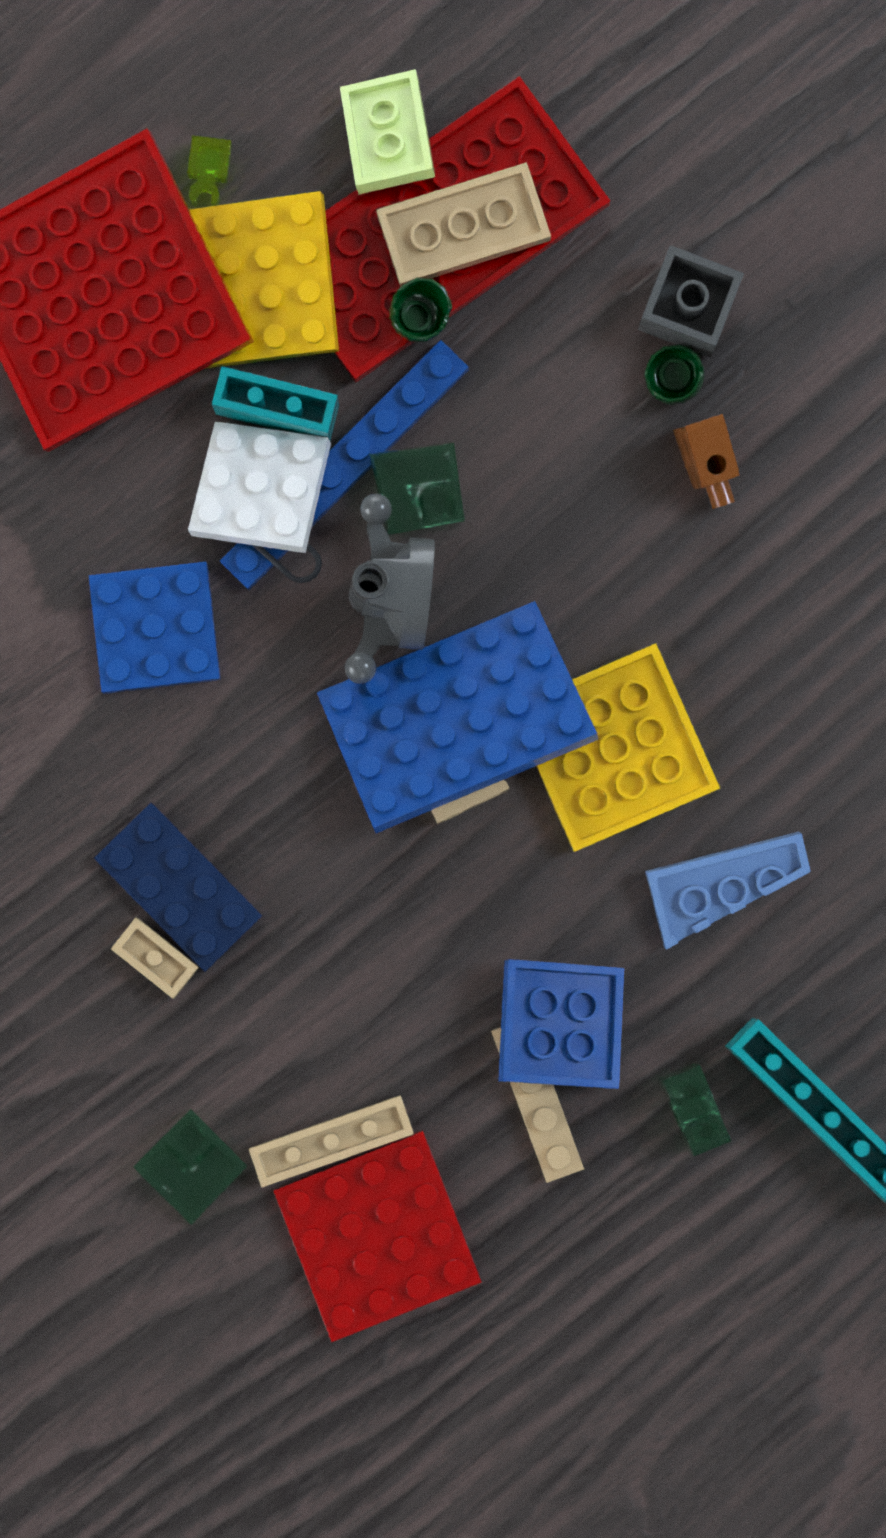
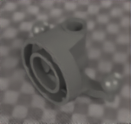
M378 493L366 496L360 506L361 515L367 521L366 531L371 548L370 560L359 565L354 571L348 594L352 608L361 613V616H364L363 636L355 653L349 656L344 666L348 679L357 684L367 683L375 676L376 663L372 657L376 654L380 645L423 650L430 609L435 540L410 537L407 544L391 542L382 524L390 518L392 505L388 498ZM368 584L373 586L376 591L369 593L361 589L360 586Z

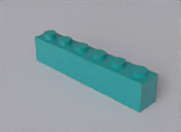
M751 1018L725 1047L886 1204V1143L759 1019Z

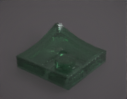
M453 442L369 453L378 494L388 498L392 505L391 516L384 522L385 530L389 535L465 521Z
M190 1109L133 1167L168 1203L193 1225L248 1166Z

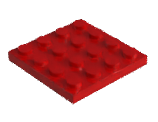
M423 1130L273 1190L331 1342L482 1283Z

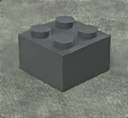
M670 245L638 330L673 344L686 346L694 352L711 358L744 273Z

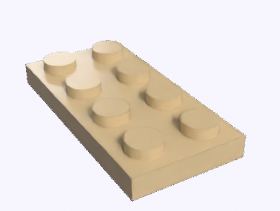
M527 162L376 210L400 287L417 277L431 279L551 240V234Z

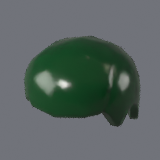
M417 277L403 284L393 296L389 309L391 325L397 334L408 341L427 342L438 336L446 327L452 310V302L445 287L433 279Z
M679 344L663 346L651 355L644 373L646 385L651 395L668 405L685 404L697 396L703 386L705 377L704 367L697 353Z

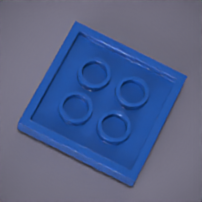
M206 561L88 575L101 692L103 694L221 680L209 571Z
M514 959L505 960L498 1082L619 1089L624 968Z

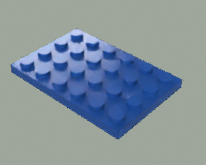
M535 601L424 647L423 650H417L376 668L375 676L367 683L357 684L348 679L317 692L375 833L598 740L594 725Z

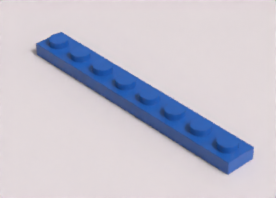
M442 340L329 451L312 527L469 371V366ZM237 543L220 560V563L248 591L274 566L252 545ZM263 547L277 561L288 552V550Z

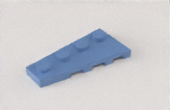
M795 832L645 871L664 948L668 949L678 944V941L694 932L698 933L711 926V923L745 908V905L761 896H767L810 873L811 870L802 833Z

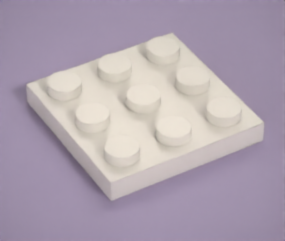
M215 422L188 528L191 536L306 553L331 443L329 438Z

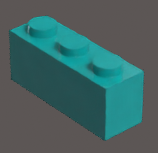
M221 366L212 406L215 414L280 431L328 437L331 440L339 409V400L336 394Z

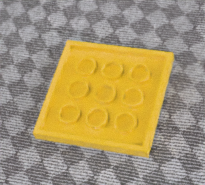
M321 191L189 209L254 340L250 345L207 368L339 352L324 194Z
M656 643L572 679L597 732L598 740L536 766L573 852L720 789Z

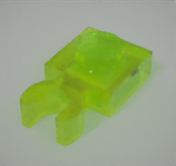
M192 135L187 175L188 178L198 179L189 191L192 206H197L198 196L202 192H208L212 195L211 206L219 205L220 195L216 182L227 183L232 152L231 140Z

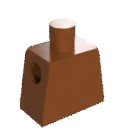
M723 414L673 430L693 488L700 489L706 487L712 509L735 502L729 479L740 476ZM709 458L716 464V470L713 474L707 469Z

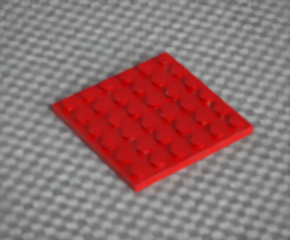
M147 128L0 209V361L45 451H52L254 342L151 131Z

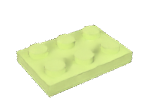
M416 69L340 87L355 186L358 194L435 177Z

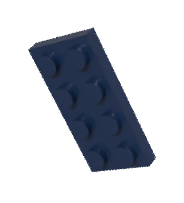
M150 803L94 857L204 972H207L263 917L153 803Z

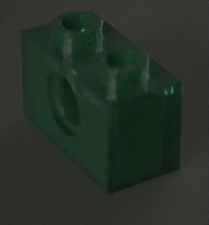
M693 1063L658 1078L688 1152L691 1155L697 1156L731 1142L700 1065Z

